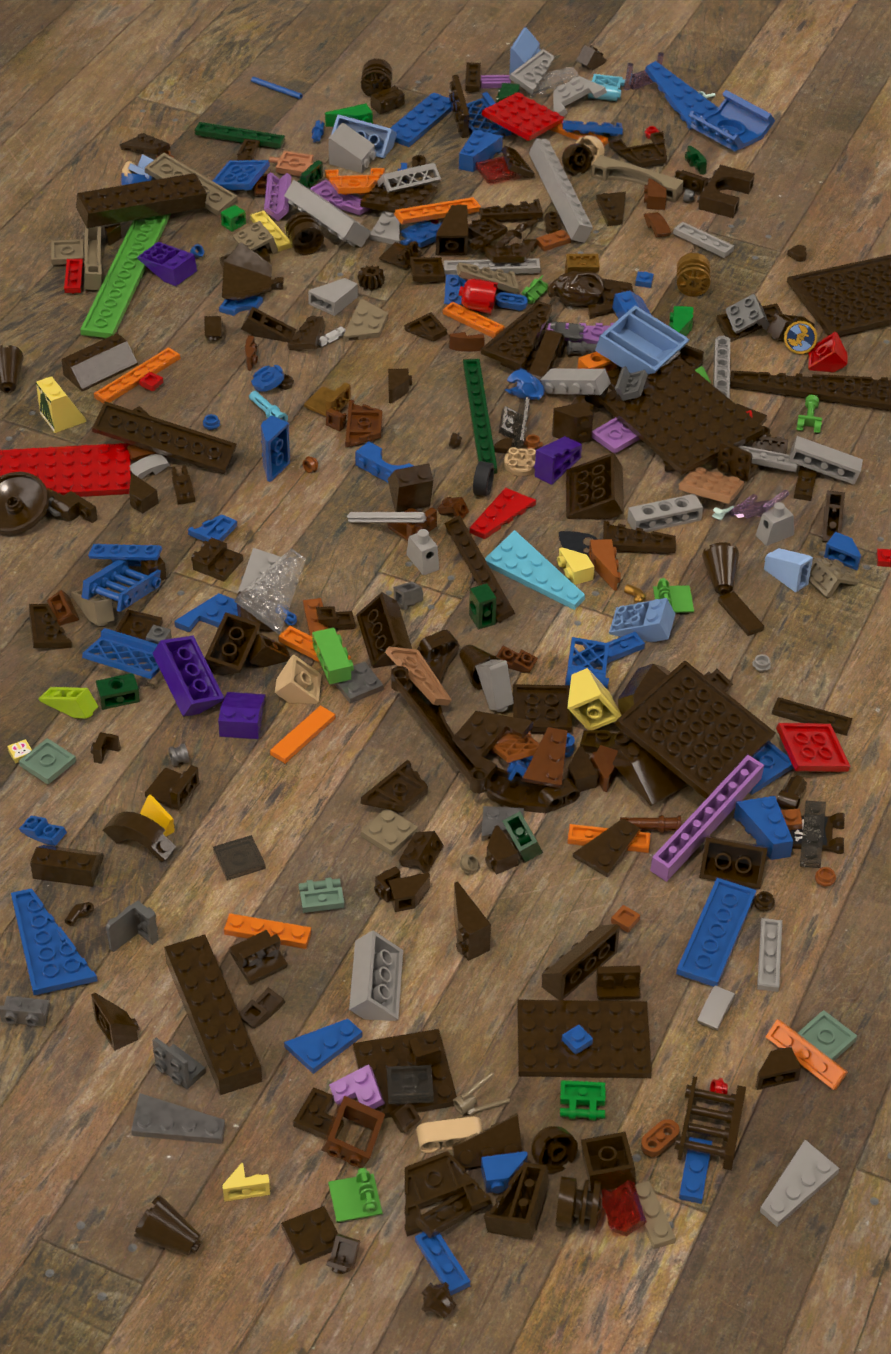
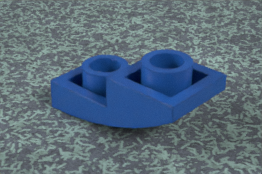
M32 815L19 828L20 832L28 837L52 846H56L67 833L63 826L49 824L46 818Z

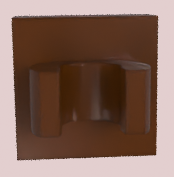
M329 408L326 411V425L341 431L344 428V421H346V413L342 414L338 409Z

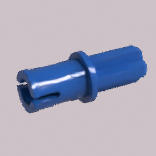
M321 120L316 121L315 127L312 129V139L315 143L320 141L324 133L323 128L325 124L323 121L320 124Z

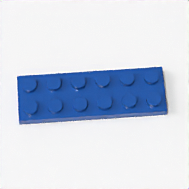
M438 93L430 94L391 127L397 133L395 142L406 147L412 146L452 112V102L449 101V98Z
M716 878L677 967V975L713 987L718 986L756 896V890Z

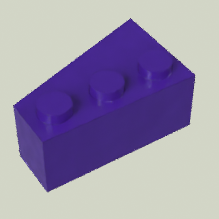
M564 436L537 449L534 477L552 485L581 458L582 444Z

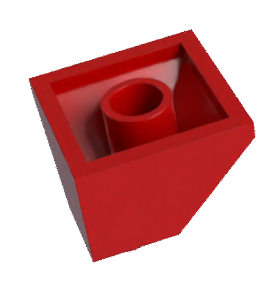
M836 331L816 343L814 348L809 351L808 369L811 371L834 373L839 369H843L848 364V354Z

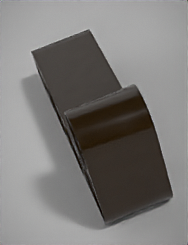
M546 330L529 371L540 382L544 375L553 368L556 358L562 357L564 353V333Z

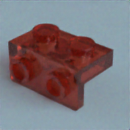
M628 1180L612 1192L605 1189L601 1191L603 1195L602 1206L606 1211L608 1226L613 1232L627 1237L647 1223L634 1182Z

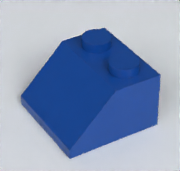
M632 291L615 294L612 308L618 319L634 306L651 315L643 299Z

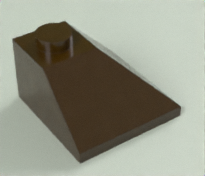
M91 994L95 1021L113 1050L116 1051L137 1041L139 1025L136 1019H131L127 1011L99 994Z

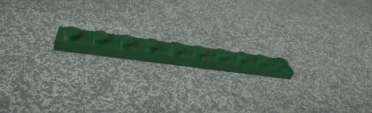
M463 359L477 461L493 463L494 474H497L480 359Z

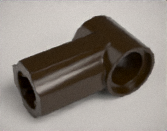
M799 775L791 777L785 789L779 792L776 800L781 809L798 808L801 796L807 786V782L803 777Z

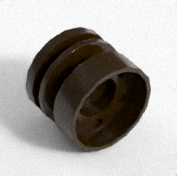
M374 58L364 64L361 88L367 96L370 97L372 94L391 87L392 68L387 61Z
M305 212L297 213L287 221L285 232L295 252L305 256L312 255L322 247L324 235L313 215Z
M561 1176L555 1226L571 1228L574 1218H579V1227L583 1230L584 1221L588 1219L590 1220L589 1231H595L601 1215L603 1197L600 1186L601 1181H595L594 1191H588L589 1180H585L583 1189L580 1190L577 1189L576 1178Z

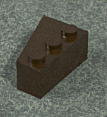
M528 1162L522 1164L508 1183V1188L496 1199V1204L491 1211H487L484 1215L488 1233L533 1239L550 1182L546 1165Z

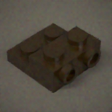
M211 537L209 541H203L199 552L195 551L192 554L193 570L225 582L243 561V554L227 549V543Z

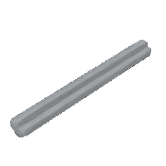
M350 512L347 515L348 522L424 523L427 518L424 512Z

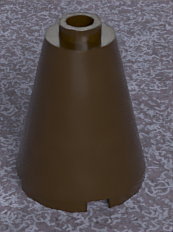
M0 345V390L5 393H11L16 389L24 359L23 352L13 345H9V347Z
M727 542L711 544L709 549L706 550L705 548L703 550L702 557L715 592L725 595L730 593L734 587L739 550L736 546L734 548Z
M471 644L464 646L459 653L471 684L477 690L483 689L475 666L492 659H501Z
M158 1195L152 1201L155 1205L154 1208L147 1209L135 1229L134 1237L185 1255H190L191 1252L195 1254L202 1244V1241L199 1240L201 1235L162 1196Z

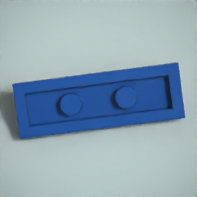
M693 1137L689 1138V1141L712 1145V1141ZM687 1150L679 1200L702 1204L710 1154Z
M424 1232L415 1236L417 1246L441 1284L445 1282L449 1284L450 1295L470 1286L469 1278L441 1234L431 1239Z

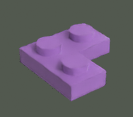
M369 1064L329 1084L337 1105L343 1096L351 1099L357 1097L360 1103L373 1109L385 1104Z

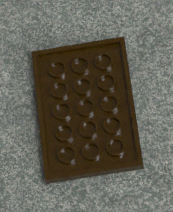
M517 999L518 1077L651 1078L647 1001ZM580 1025L593 1038V1044L575 1055L562 1041V1035L575 1026Z

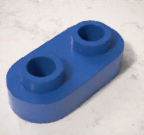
M502 292L496 295L495 303L501 308L521 311L527 308L528 299L523 295Z

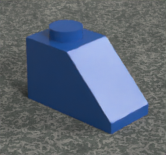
M835 532L826 544L824 557L829 560L837 559L844 566L858 570L861 554L852 538Z
M527 1151L482 1157L481 1172L485 1192L501 1193L505 1191L509 1186L508 1183L522 1164L527 1162Z

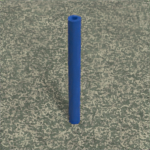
M254 76L251 78L253 83L302 99L303 95L299 92Z

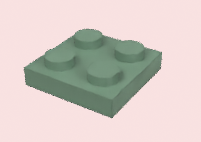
M47 738L20 759L19 765L49 785L76 762V756Z
M824 1010L798 1032L799 1035L833 1061L857 1040L855 1033Z

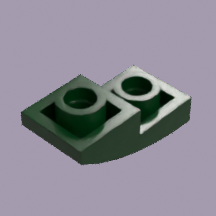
M691 145L687 146L685 160L688 161L689 166L695 167L700 175L706 174V158Z

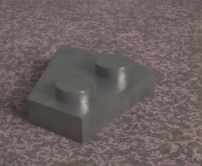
M483 806L481 841L488 840V836L492 835L494 826L499 825L504 834H507L508 831L502 821L519 811L523 815L524 808Z

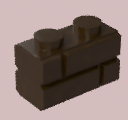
M396 86L372 94L370 96L371 108L379 114L389 112L405 104V94Z

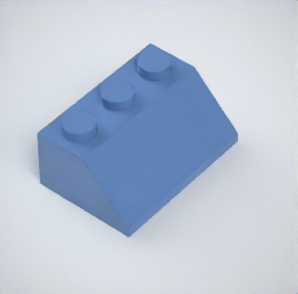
M525 27L510 49L509 74L541 51L540 43Z

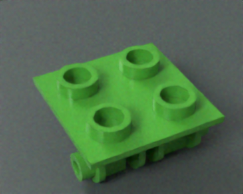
M661 578L658 585L653 586L655 599L667 598L675 613L694 612L690 585L669 586L668 580Z
M366 1168L359 1169L356 1177L328 1182L336 1222L382 1214L374 1174H370Z

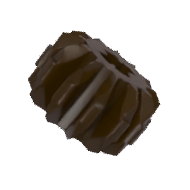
M366 265L365 268L360 269L358 272L359 286L369 290L382 288V284L385 281L383 269H379V266L373 267V265Z

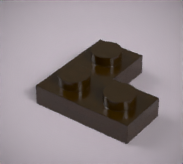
M313 1087L295 1117L293 1127L325 1139L333 1116L326 1113L334 1101V1095ZM341 1120L335 1138L338 1137L342 1130L344 1120Z

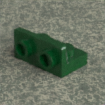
M315 161L301 174L297 182L309 189L312 188L323 178V162Z

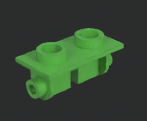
M543 275L538 280L535 278L531 282L530 287L527 286L521 294L528 299V304H533L548 290V284L542 281Z

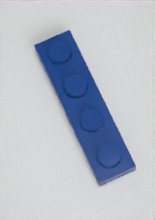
M636 632L607 642L609 647H612L611 659L607 658V663L645 649V642ZM593 649L598 656L604 653V649ZM589 652L583 655L587 661L594 658ZM579 658L572 661V665H583ZM598 662L591 664L593 668L601 666Z

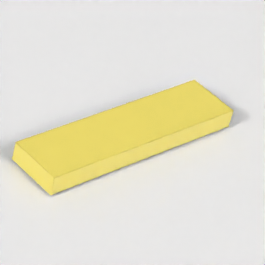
M265 211L250 215L253 223L260 221L274 237L278 252L292 248L288 237Z

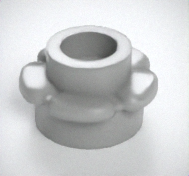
M757 655L752 662L753 667L760 672L771 668L770 658L767 655Z

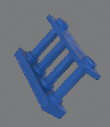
M117 560L83 581L81 598L89 600L97 594L118 601L117 611L121 612L160 586L161 571L156 570L150 575H145L129 569V560ZM126 576L135 578V579L140 580V581L138 582V581L133 580V579H130V578H128V577H126ZM116 582H120V583L125 584V585H128V586H130V587H126V586L120 585V584H118V583H116ZM106 588H110V589H112V590L118 591V592H120V594H118V593H116V592H113V591H110V590H107Z

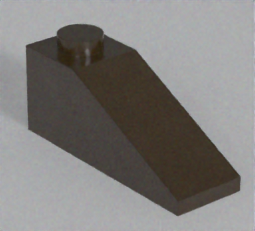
M254 307L248 312L241 327V330L255 337L288 343L296 332L295 328Z
M775 313L766 331L772 334L771 337L780 341V339H784L787 327L794 322L806 321L813 327L815 324L804 316Z
M827 490L824 505L822 542L828 543L835 532L841 534L845 492Z

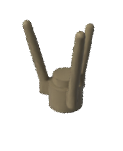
M493 1072L453 1099L454 1106L461 1115L467 1112L471 1116L476 1112L510 1102V1099L507 1098L474 1108L476 1099L473 1093L494 1076Z

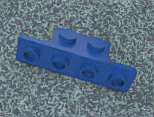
M93 544L88 556L89 559H112V562L129 560L128 566H141L140 560H158L162 546Z

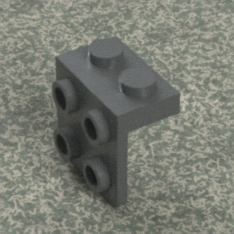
M138 900L126 907L122 913L112 918L106 925L109 949L113 952L137 934L141 935L152 945L158 941L156 914L150 907L147 908Z

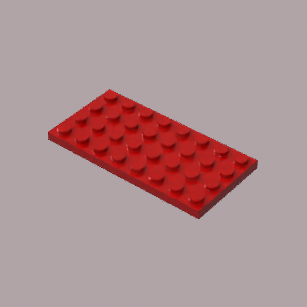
M117 443L0 450V476L12 472H27L42 480L47 490L56 491L63 496L70 491L80 497L129 494L131 457L127 447L130 444Z

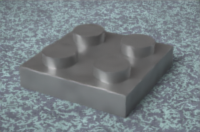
M365 661L354 665V671H351V680L334 683L350 704L384 690L382 682Z

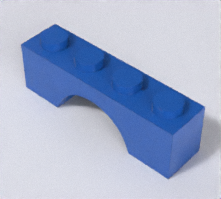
M369 441L355 451V465L387 483L389 476L394 470L414 466L410 463L405 465L386 463L382 459V448Z

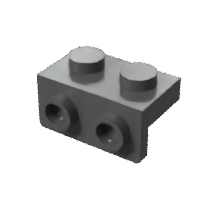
M626 366L622 367L615 386L616 393L620 395L622 401L632 398L636 399L641 396L648 376L646 370L629 373Z

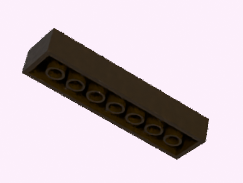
M196 173L80 192L77 193L76 209L86 228L205 208L207 192Z
M206 935L165 946L166 964L219 1094L223 1095L262 1082L261 1064Z

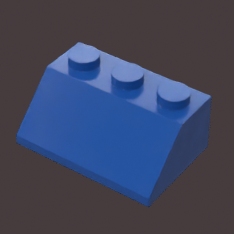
M272 415L263 421L260 427L263 467L268 482H271L290 464L289 422Z

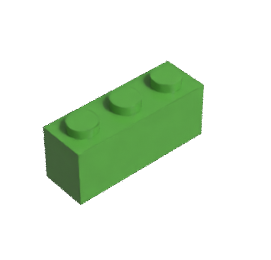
M334 627L312 632L313 648L329 685L351 680V671H354L352 660H348L346 647L342 646L341 635H337Z

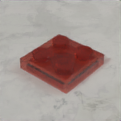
M504 156L476 163L477 170L488 184L516 177V172L508 169Z

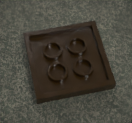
M513 684V717L533 721L534 727L530 732H546L547 728L551 727L567 730V733H572V712L567 708L570 685Z

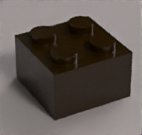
M626 1131L581 1140L582 1156L591 1191H594L595 1181H601V1191L637 1185L635 1166Z

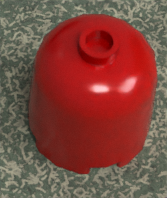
M476 278L468 279L464 287L461 286L459 290L462 305L467 309L491 315L498 283Z

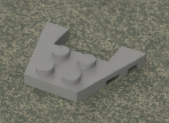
M581 76L575 77L566 84L559 85L554 89L553 111L564 116L568 114L564 106L589 93H592L596 99L607 93L606 88Z

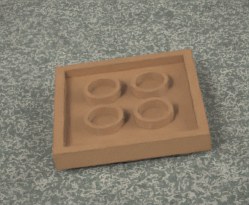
M697 467L680 482L679 490L730 504L742 490L744 481L737 477L723 476L720 472L712 473L706 471L705 468Z

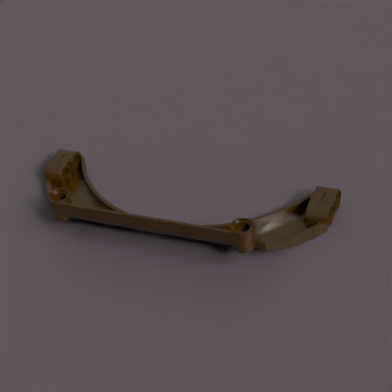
M445 629L423 638L417 650H419L439 682L442 683L443 676L457 655L460 645L452 633ZM396 666L391 670L392 689L399 692L467 779L472 792L480 794L487 791L489 799L510 808H524V811L536 813L555 811L575 802L580 797V791L570 779H563L560 788L521 781L523 777L515 774L512 781L508 780L509 772L498 768L494 775L488 779L487 770L483 767H473L472 763L466 759L453 743L452 738L455 735L446 722L441 705L432 704L409 679V671L406 667Z

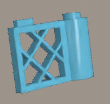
M594 74L592 82L604 86L607 93L596 99L608 101L620 99L621 85L624 86L625 79L623 77ZM592 93L588 94V98L595 99Z

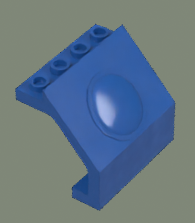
M727 90L722 94L725 99L716 111L704 117L702 115L698 117L693 110L689 114L692 119L691 128L733 151H738L763 139L775 122L770 113Z

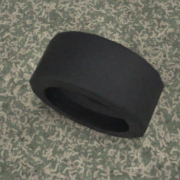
M478 462L473 480L474 494L482 496L490 494L494 479L493 463Z

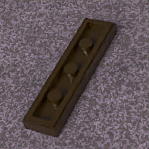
M780 697L777 698L772 710V715L800 723L831 724L835 733L845 736L848 734L853 719Z

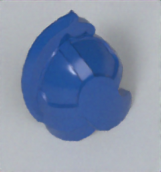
M522 368L514 371L507 378V381L510 383L517 382V387L505 389V391L517 396V398L539 400L544 394L543 384Z

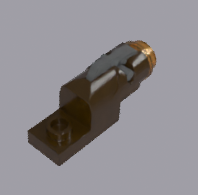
M47 489L49 494L47 510L53 516H61L68 521H72L78 516L91 523L98 520L96 506L70 491L63 496L56 491Z

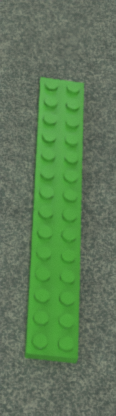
M171 214L133 220L80 329L81 335L106 339L116 333L146 269V266L137 257L159 241Z

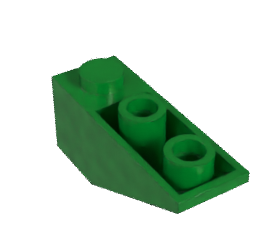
M674 306L673 312H670L669 327L686 337L692 330L693 307Z

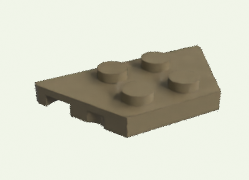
M360 299L343 335V341H349V338L358 337V340L379 338L387 322L388 313L366 300Z

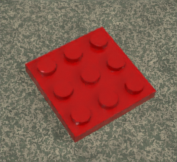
M778 723L776 727L777 732L795 771L848 772L851 766L831 724Z

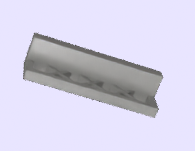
M435 163L383 174L377 180L379 187L385 185L387 192L391 193L438 182L441 180ZM433 173L435 178H431L428 175ZM423 177L422 181H418L415 178ZM410 180L409 184H405L402 181ZM397 183L396 187L391 188L390 184Z

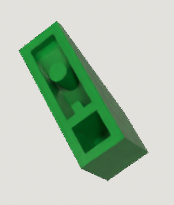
M366 103L325 112L326 127H334L337 114L373 124V112Z

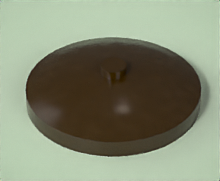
M12 472L0 476V534L15 535L31 529L44 517L49 506V494L44 483L37 476L27 472Z

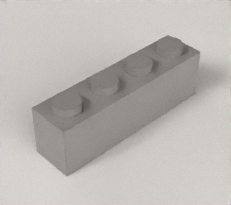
M551 368L541 379L546 394L601 395L611 384L606 369Z
M797 436L791 448L788 461L855 484L861 472L863 459Z

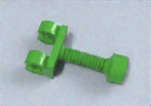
M809 395L805 400V406L808 408L807 416H798L797 430L803 431V426L814 427V432L820 433L822 418L814 417V410L819 406V398L815 395Z

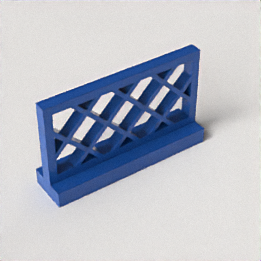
M488 92L482 93L481 99L467 103L469 115L471 118H474L469 120V130L471 133L474 130H481L496 135L502 133L506 136L512 135L510 130L495 122H487L489 119L482 116V110L495 104Z
M106 628L101 631V637L82 654L84 659L152 679L160 671L152 654L158 644Z

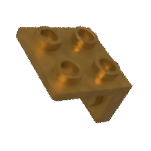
M566 254L565 273L573 271L599 272L598 254Z
M344 382L336 391L322 386L304 403V407L326 416V411L329 408L340 411L351 399V386Z

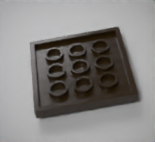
M377 183L370 193H366L361 199L360 207L395 213L397 209L428 205L436 195L437 187L425 184L388 193L385 185L379 187ZM397 183L390 184L391 188L397 185Z
M439 1029L353 1043L358 1070L368 1064L373 1070L385 1103L375 1108V1110L384 1113V1119L391 1118L390 1113L405 1101H411L417 1113L454 1106L453 1099L457 1096ZM418 1038L421 1046L433 1043L435 1047H440L441 1063L416 1070L409 1055V1040ZM424 1074L428 1079L426 1081H419L418 1076ZM406 1075H412L414 1077V1080L412 1082H407L404 1080V1077ZM399 1076L401 1080L399 1082H392L391 1077ZM426 1092L429 1094V1098L421 1099L419 1094ZM396 1093L401 1094L402 1099L398 1101L393 1100L392 1095ZM408 1093H413L416 1097L413 1100H408L405 1096Z

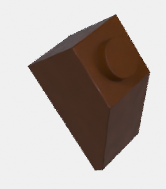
M600 745L597 752H593L591 763H593V767L598 769L599 779L597 781L604 792H607L618 773L617 768L613 765L618 751Z

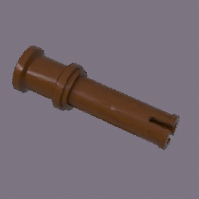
M661 815L658 818L620 817V820L625 819L639 827L640 830H658V832L664 833V831L676 832L681 827V815L677 817H664V815Z

